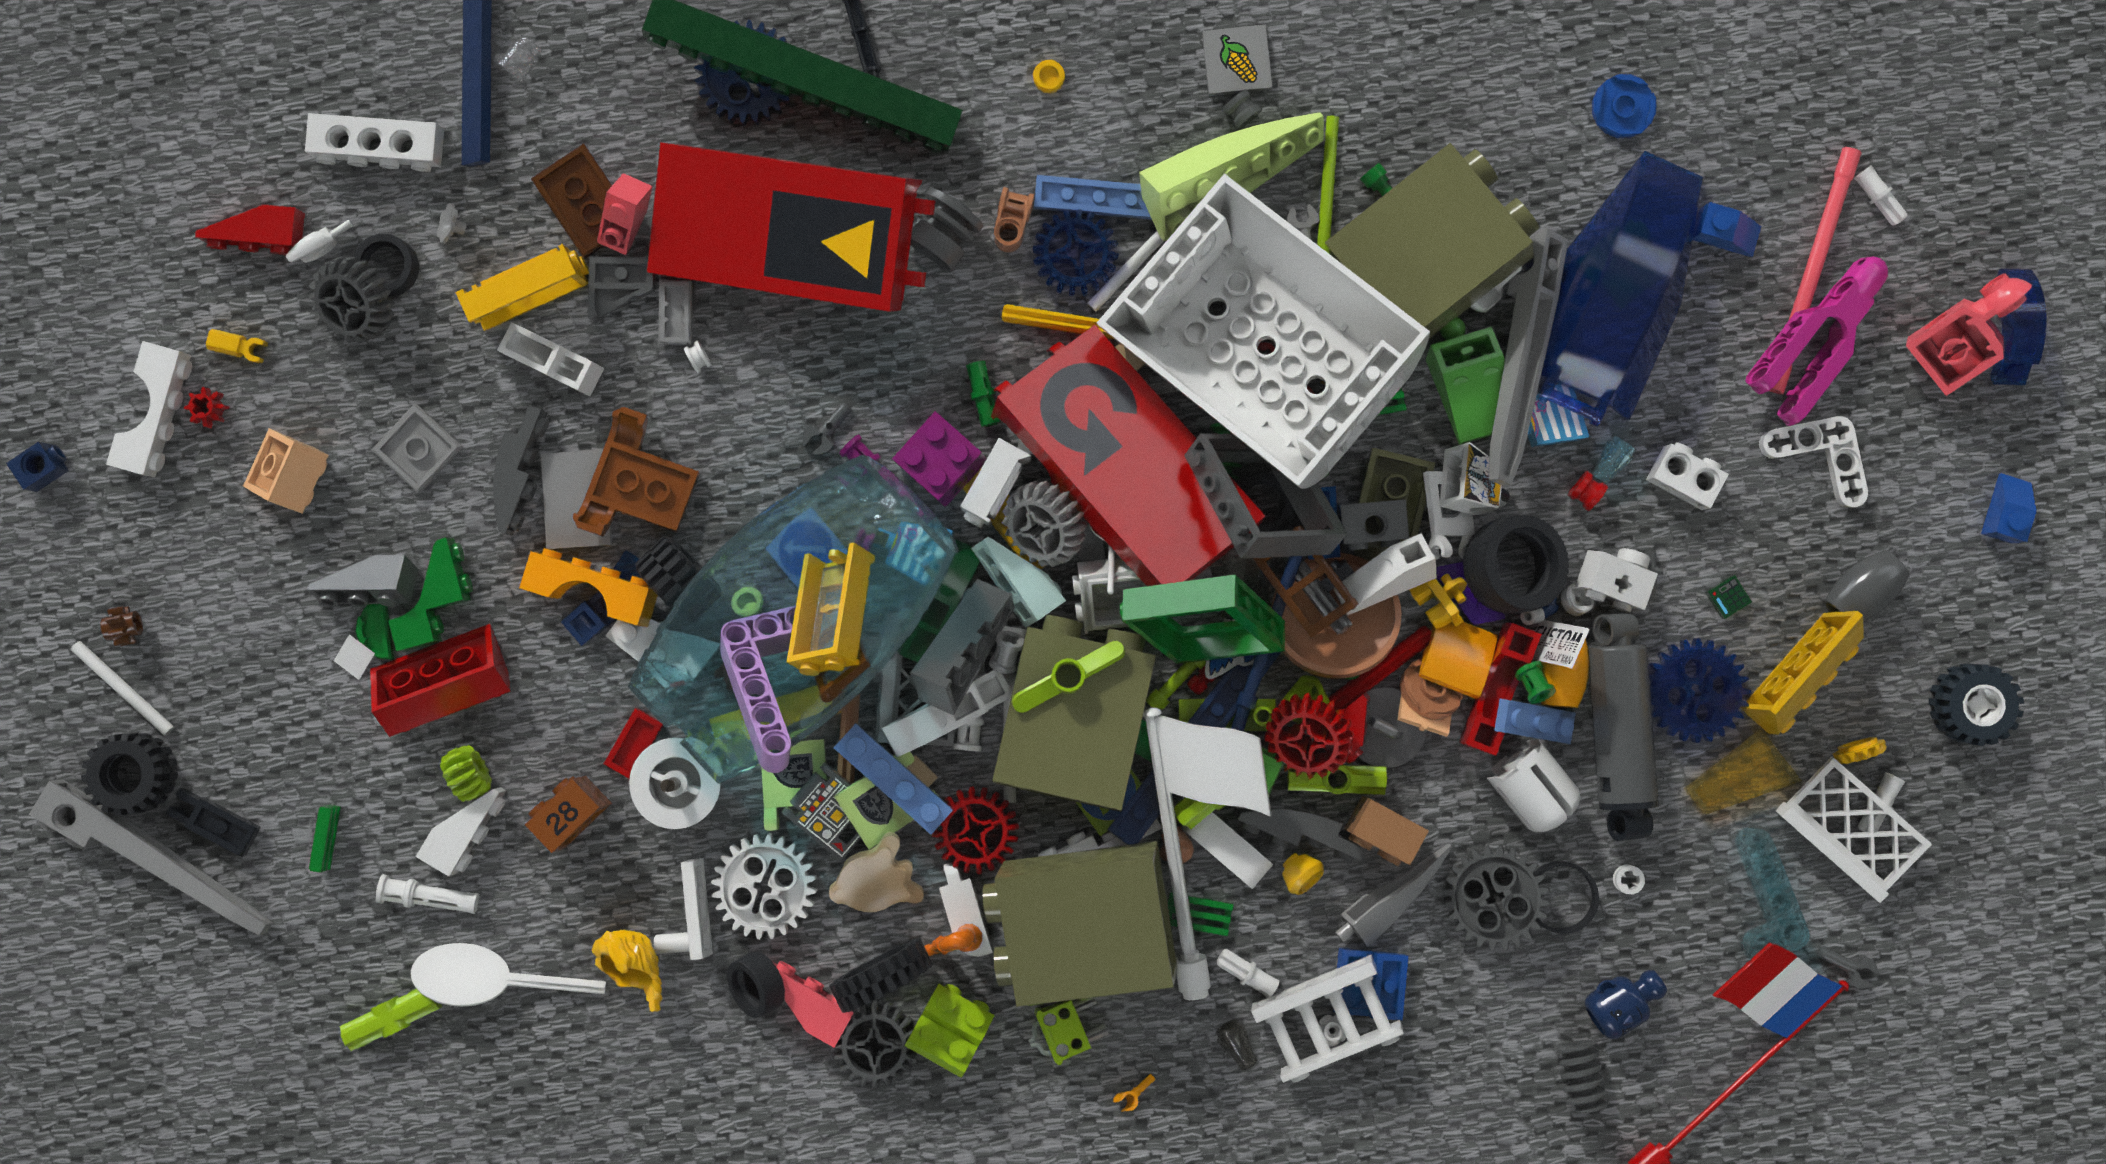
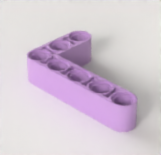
M796 606L732 620L723 625L721 629L720 654L759 764L764 770L771 773H779L788 766L791 739L761 657L789 650ZM741 667H747V668H750V669L744 670V669H741ZM751 694H757V695H760V696H759V697H752V696H750V695H751ZM760 722H769L770 724L763 725ZM776 749V750H779V751H781V752H780V753H772V752H770L769 750Z

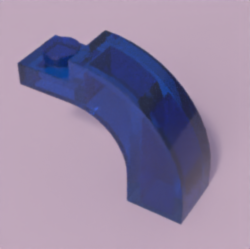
M1999 269L1997 276L2006 273L2009 278L2025 280L2032 284V287L2025 294L2027 300L2008 315L2001 317L2005 348L2004 358L1993 365L1990 379L1993 384L2026 385L2032 365L2040 364L2044 350L2047 325L2044 293L2038 278L2031 269Z

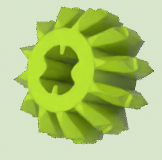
M470 745L456 747L442 757L440 768L443 771L442 777L446 780L447 786L450 787L453 795L457 796L459 800L464 802L477 799L490 790L492 778L489 775L490 770L486 767L485 761L482 760L479 752L475 751Z

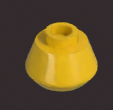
M1295 853L1283 863L1285 869L1282 876L1291 894H1304L1324 874L1323 863L1307 854L1298 855Z

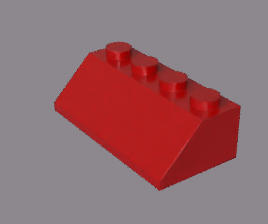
M491 624L370 669L371 711L389 737L511 692L509 672Z

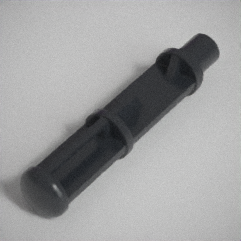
M842 0L851 25V35L855 39L862 64V72L880 78L879 72L881 67L877 63L869 34L870 28L867 27L860 0Z

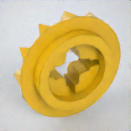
M1877 737L1863 738L1839 746L1838 751L1833 753V757L1840 764H1849L1876 757L1884 753L1887 746L1884 739L1878 740Z

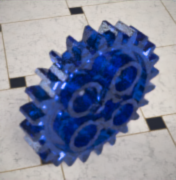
M1700 638L1693 639L1691 646L1687 640H1680V650L1674 644L1668 645L1670 655L1658 652L1657 655L1661 663L1649 664L1655 671L1654 675H1649L1652 682L1650 686L1651 705L1655 707L1652 710V717H1661L1656 725L1659 728L1669 725L1667 735L1674 736L1679 731V740L1686 741L1691 736L1693 743H1700L1701 736H1703L1705 741L1712 742L1713 732L1718 737H1724V726L1729 729L1736 728L1732 721L1733 717L1744 718L1738 709L1739 706H1749V703L1742 700V695L1751 693V690L1742 688V683L1748 681L1749 677L1739 676L1738 674L1745 667L1744 664H1732L1737 656L1736 654L1724 656L1726 646L1719 645L1714 650L1713 640H1707L1703 647ZM1689 660L1696 664L1697 669L1692 677H1689L1685 672V665ZM1711 666V672L1706 675L1707 667ZM1718 676L1724 682V688L1719 694L1713 689V681ZM1693 685H1699L1698 690L1702 692L1701 696H1694ZM1674 687L1680 692V700L1675 705L1668 699L1669 691ZM1701 704H1704L1708 710V715L1703 721H1700L1696 716L1697 708ZM1687 706L1686 714L1684 716L1681 715L1682 709Z

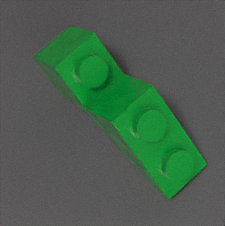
M445 537L438 539L434 543L418 603L406 614L388 620L396 651L405 652L441 642L440 634L444 633V626L441 617L435 615L434 610L471 600L469 593L473 591L472 582L469 575L463 573L461 562L465 559L464 552L460 543H455L453 538Z

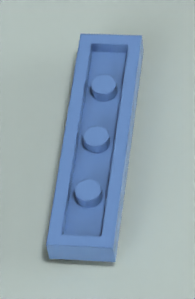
M1037 175L1034 209L1152 220L1141 195V184Z
M857 723L853 725L834 747L838 753L928 833L932 834L953 811L946 802Z

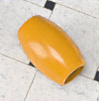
M1586 639L1572 669L1540 661L1543 665L1542 672L1547 681L1556 688L1555 694L1541 702V705L1565 708L1579 707L1586 690L1589 675V652Z

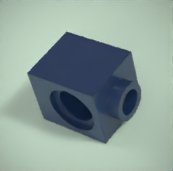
M43 442L35 443L6 462L23 490L38 492L69 471L64 464L67 459L63 451L56 445ZM43 458L45 466L44 469L41 472H39L37 465L39 460Z

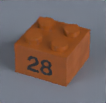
M573 776L569 780L565 778L552 790L555 794L552 799L550 798L546 802L541 801L528 813L531 819L525 826L551 853L566 848L612 803L587 776L578 778Z

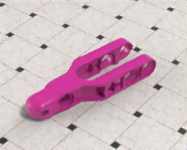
M1873 256L1858 259L1851 265L1841 280L1832 287L1818 306L1795 312L1746 376V383L1756 393L1764 394L1778 383L1828 317L1836 319L1830 327L1829 339L1805 369L1806 374L1796 387L1787 392L1786 395L1788 397L1778 409L1777 415L1785 425L1793 426L1807 416L1852 357L1856 327L1874 304V296L1884 285L1888 277V266L1879 257Z

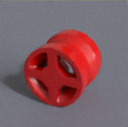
M1586 471L1579 477L1567 496L1572 500H1579L1582 503V507L1590 511L1604 496L1608 486L1604 482L1598 483L1595 481L1593 474Z

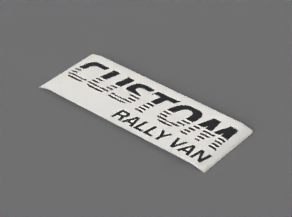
M1546 620L1540 622L1535 632L1542 635L1533 660L1572 669L1590 629Z

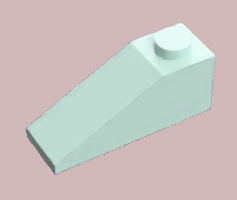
M987 537L971 548L996 586L1012 594L1015 607L1013 611L1025 628L1037 622L1066 601L1062 596L1060 586L1047 573L993 539Z

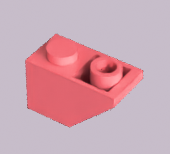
M624 173L606 192L597 243L627 255L647 213L652 191L651 185Z

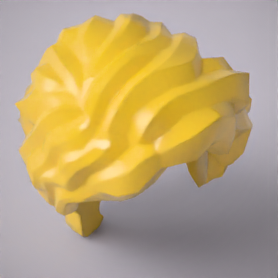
M630 930L606 931L602 937L595 940L592 946V953L596 956L595 965L597 968L613 979L618 987H636L644 990L646 1000L649 1002L650 1011H660V1002L663 999L661 995L662 982L659 977L658 956L652 947L651 939L640 932Z

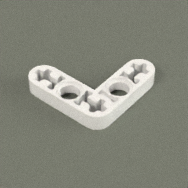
M1836 416L1782 427L1765 432L1761 436L1759 441L1761 453L1771 459L1825 449L1836 501L1842 507L1855 508L1863 505L1867 500L1868 488L1855 428L1848 418ZM1835 422H1837L1838 427H1844L1845 433L1840 435V440L1837 435L1823 437L1822 431L1835 428ZM1802 429H1808L1814 435V441L1808 447L1802 445L1798 439ZM1773 435H1775L1776 440L1790 438L1791 444L1778 447V453H1776L1775 448H1769L1768 442L1773 440ZM1842 453L1847 454L1852 460V466L1848 471L1840 470L1836 464L1837 457ZM1855 474L1856 479L1849 480L1851 489L1858 490V496L1854 497V502H1852L1851 498H1846L1844 492L1849 490L1848 480L1841 482L1840 477Z

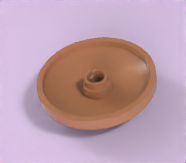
M1341 553V557L1326 559L1328 563L1335 559L1340 563L1346 559L1354 572L1369 562L1361 557ZM1315 559L1304 560L1312 571L1319 567ZM1333 588L1329 593L1340 606L1341 603ZM1303 590L1291 597L1311 625L1323 618ZM1275 591V594H1274V597H1273V601H1272V605H1273V602H1274V599H1275V596H1276L1277 591ZM1395 595L1348 615L1347 617L1353 625L1343 634L1337 635L1329 625L1313 638L1309 637L1286 605L1282 616L1285 620V651L1283 653L1296 666L1320 677L1341 679L1361 675L1380 664L1388 656L1396 643L1402 616L1399 596Z

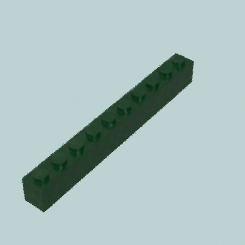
M652 0L642 27L643 37L647 38V43L654 47L665 49L666 46L679 50L678 54L686 59L696 61L698 57L710 62L709 66L720 72L727 73L729 69L740 73V78L749 83L758 84L759 81L772 85L771 90L785 96H789L790 93L802 97V102L810 106L820 107V104L833 108L832 113L842 118L850 119L851 116L862 119V124L871 129L880 130L883 127L893 131L892 135L903 141L910 142L911 138L923 142L924 148L932 152L941 153V150L948 151L963 111L957 107L676 0Z

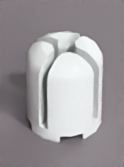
M1534 738L1526 741L1530 746L1527 749L1521 750L1509 758L1505 756L1491 768L1495 775L1487 777V780L1527 829L1533 832H1546L1560 826L1567 820V816H1571L1576 811L1581 796L1578 787L1541 741Z

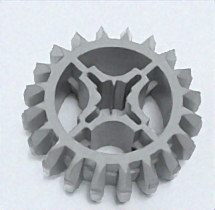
M1047 480L1040 483L1037 481L1030 482L1015 490V493L1006 501L1007 505L1002 511L1006 516L1002 524L1009 528L1005 535L1012 537L1013 543L1011 546H1018L1021 550L1020 556L1027 554L1030 563L1038 561L1041 567L1048 564L1054 567L1060 563L1068 562L1080 551L1081 543L1086 538L1083 531L1087 524L1080 520L1084 512L1077 511L1076 505L1078 501H1071L1068 498L1069 491L1062 493L1060 492L1059 484L1050 486Z

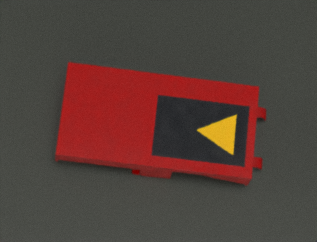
M660 142L647 273L888 312L900 311L902 301L904 300L905 285L925 287L926 272L907 270L914 213L934 215L936 200L916 198V192L922 184L920 179Z

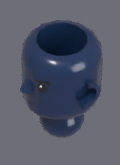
M1654 970L1643 972L1639 980L1634 983L1629 978L1620 976L1601 982L1596 990L1587 995L1585 1008L1594 1024L1606 1038L1618 1039L1649 1019L1650 1008L1648 1002L1662 999L1667 993V988Z

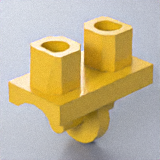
M1445 574L1441 577V581L1444 583L1443 588L1435 578L1409 589L1410 594L1419 606L1433 597L1438 602L1437 605L1425 612L1435 629H1439L1450 622L1455 627L1464 622L1459 615V610L1451 600L1455 598L1458 604L1466 600L1462 593L1467 587V582L1464 578L1452 579L1449 574Z

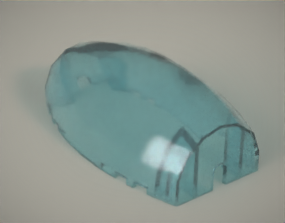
M860 455L846 461L844 464L831 468L817 478L795 488L796 490L781 500H777L753 518L726 542L694 576L674 602V607L666 619L661 621L656 630L657 634L649 648L645 649L637 669L633 673L628 688L665 728L675 725L684 732L687 738H684L680 744L717 784L760 765L720 654V638L723 625L732 620L796 606L804 554L810 553L827 564L833 562L828 559L829 550H839L847 555L849 543L854 542L875 555V561L870 565L871 572L868 578L869 585L860 637L871 666L844 687L841 694L831 702H823L815 677L803 675L799 672V669L787 663L788 651L761 657L790 736L791 747H793L839 713L864 691L893 660L925 616L941 590L959 552L956 541L938 517L904 482L884 465L869 456ZM841 591L827 594L826 605H839ZM835 611L830 616L824 614L821 634L837 622L838 611ZM834 639L826 645V648L833 647ZM741 667V669H744V670L750 669V668H747V667ZM845 667L842 671L830 670L824 674L827 684L832 680L834 681L849 667ZM751 694L750 696L759 697L760 695ZM760 722L763 725L770 724L769 722ZM776 749L769 750V751L772 752V753H780V752H781V751L776 750Z

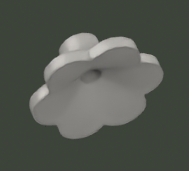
M450 203L447 205L446 210L441 213L437 229V237L444 244L447 243L449 237L454 232L463 235L466 230V223L457 220L458 210L455 209V205Z

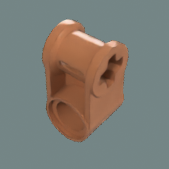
M1003 187L994 227V240L1000 250L1013 252L1021 246L1027 222L1030 220L1035 194L1030 193L1026 196L1010 192L1009 188ZM1005 229H1012L1017 233V237L1012 241H1005L1000 237V234Z

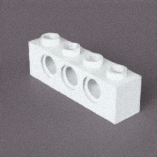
M308 113L305 152L316 158V162L327 165L336 164V160H348V165L356 167H367L368 162L379 163L380 167L386 169H399V164L411 165V169L416 171L430 172L431 167H441L444 129L434 122ZM348 135L349 141L347 145L338 148L339 139ZM380 137L381 143L379 147L375 150H370L371 141ZM407 140H412V148L408 152L402 153V144Z

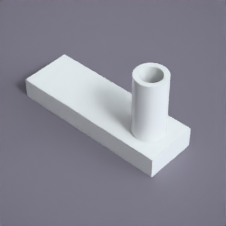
M699 858L681 862L687 932L655 935L654 950L656 954L690 952V960L704 959L713 954L704 860Z

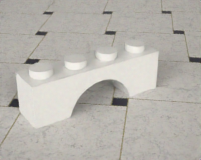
M142 341L133 372L145 382L149 390V411L145 419L136 428L114 435L106 465L155 477L156 473L161 471L165 463V455L163 454L165 442L171 439L174 432V424L171 423L175 410L181 407L183 401V393L181 392L183 381L189 378L192 371L191 355Z

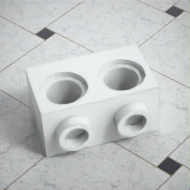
M1676 442L1675 445L1663 446L1646 480L1700 510L1710 509L1729 474L1720 470L1722 466L1716 461L1709 458L1701 460L1692 455L1693 450L1684 444ZM1671 458L1675 459L1680 465V471L1677 475L1672 474L1668 469V462ZM1699 474H1703L1708 480V486L1705 491L1697 485L1696 480Z

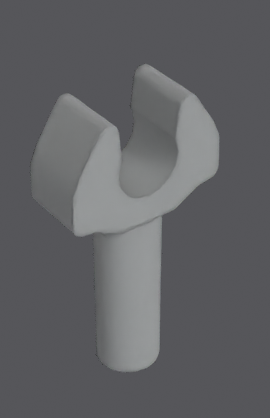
M1308 204L1306 207L1308 220L1306 222H1299L1296 218L1295 207H1291L1286 221L1312 240L1310 231L1319 222L1318 213Z

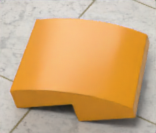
M1452 622L1439 629H1435L1432 626L1429 645L1423 651L1418 677L1478 699L1481 696L1491 667L1498 635L1466 622H1462L1456 627Z

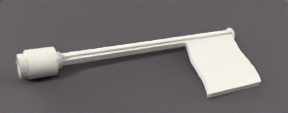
M1148 708L1143 712V717L1146 719L1182 949L1180 956L1176 958L1178 965L1176 973L1179 992L1183 993L1185 1000H1199L1209 995L1208 989L1211 987L1206 955L1199 953L1195 946L1172 793L1203 803L1244 807L1271 817L1261 740L1257 736L1236 729L1189 724L1160 715L1162 712L1158 708Z

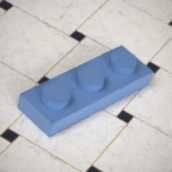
M1500 699L1494 731L1571 744L1576 713Z

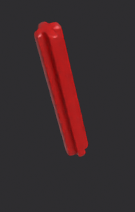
M1422 626L1394 647L1380 664L1361 674L1358 678L1352 679L1328 697L1330 701L1334 700L1335 702L1333 709L1335 711L1345 709L1361 695L1427 647L1430 641L1431 630L1426 626Z

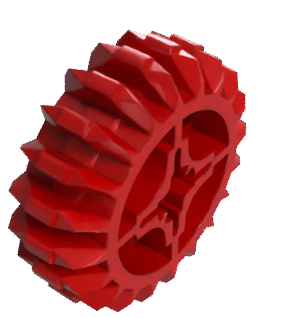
M1309 692L1304 694L1303 699L1295 694L1291 697L1290 701L1282 700L1279 707L1274 708L1270 714L1272 721L1266 723L1265 741L1270 742L1267 747L1268 752L1276 753L1274 757L1277 759L1276 763L1281 761L1285 763L1284 772L1290 770V768L1295 769L1296 778L1302 772L1307 773L1309 780L1314 777L1316 772L1322 779L1327 775L1328 771L1335 773L1339 765L1346 763L1347 755L1351 753L1353 748L1351 742L1354 738V731L1349 730L1351 719H1342L1345 714L1344 709L1336 711L1333 709L1335 706L1334 700L1328 704L1322 702V694L1316 700L1312 699ZM1293 719H1303L1300 724L1285 727V724ZM1326 745H1334V747L1324 753L1316 754V750L1318 748H1325Z
M970 786L968 791L969 797L965 798L963 791L959 789L956 791L959 801L955 802L950 796L945 799L953 811L939 825L942 826V830H935L932 833V837L943 838V841L935 844V848L939 850L946 846L948 851L941 857L944 861L953 855L955 857L952 863L953 867H958L960 861L965 862L963 872L969 873L971 864H976V873L981 874L983 869L982 863H986L988 869L993 871L995 869L992 861L994 858L1000 864H1003L1006 860L1001 852L1004 851L1007 854L1014 852V849L1006 843L1007 841H1018V836L1009 834V830L1019 829V824L1008 822V819L1016 816V812L1013 810L1005 814L1003 809L1009 805V801L1004 800L998 805L996 800L1000 794L997 791L994 792L991 799L986 798L987 787L982 788L980 796H975V787ZM970 804L985 805L992 809L997 816L980 819L975 815ZM961 808L964 814L965 827L957 833L949 835L951 817ZM969 815L973 822H977V826L979 823L983 826L991 823L980 833L982 845L978 838H974V835L970 837L967 834L960 837L966 834L971 827ZM1002 824V839L998 846L990 852L986 841V834ZM965 841L972 842L977 847L981 856L966 855L954 845Z

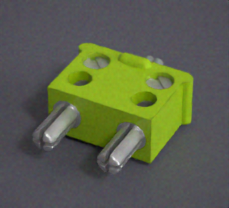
M1095 997L1078 999L1074 1002L1072 1000L1060 1001L1043 1009L1035 1008L1034 1013L1037 1021L1032 1025V1037L1028 1040L1031 1048H1038L1040 1053L1045 1056L1052 1055L1057 1065H1061L1065 1059L1091 1049L1089 1042L1108 1035V1029L1105 1024H1102L1085 1032L1077 1012L1096 1005ZM1062 1008L1068 1009V1013L1065 1016H1059V1011ZM1039 1025L1050 1051H1045L1039 1043H1033L1037 1038L1036 1028ZM1073 1039H1080L1079 1045H1071Z

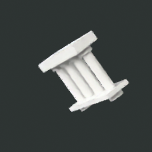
M1372 955L1276 993L1270 998L1266 997L1252 1003L1251 1012L1256 1023L1263 1020L1266 1023H1270L1288 1066L1281 1068L1280 1077L1283 1083L1291 1080L1293 1083L1304 1080L1310 1075L1309 1072L1380 1043L1382 1046L1391 1045L1400 1039V1035L1404 1034L1403 1025L1400 1020L1389 1023L1372 985V976L1377 974V967ZM1351 984L1360 987L1378 1028L1361 1036L1341 995L1343 992L1342 988ZM1322 996L1330 1000L1348 1040L1331 1048L1311 1007L1313 1004L1312 1000ZM1292 1008L1300 1012L1318 1052L1302 1060L1299 1059L1281 1019L1283 1012Z

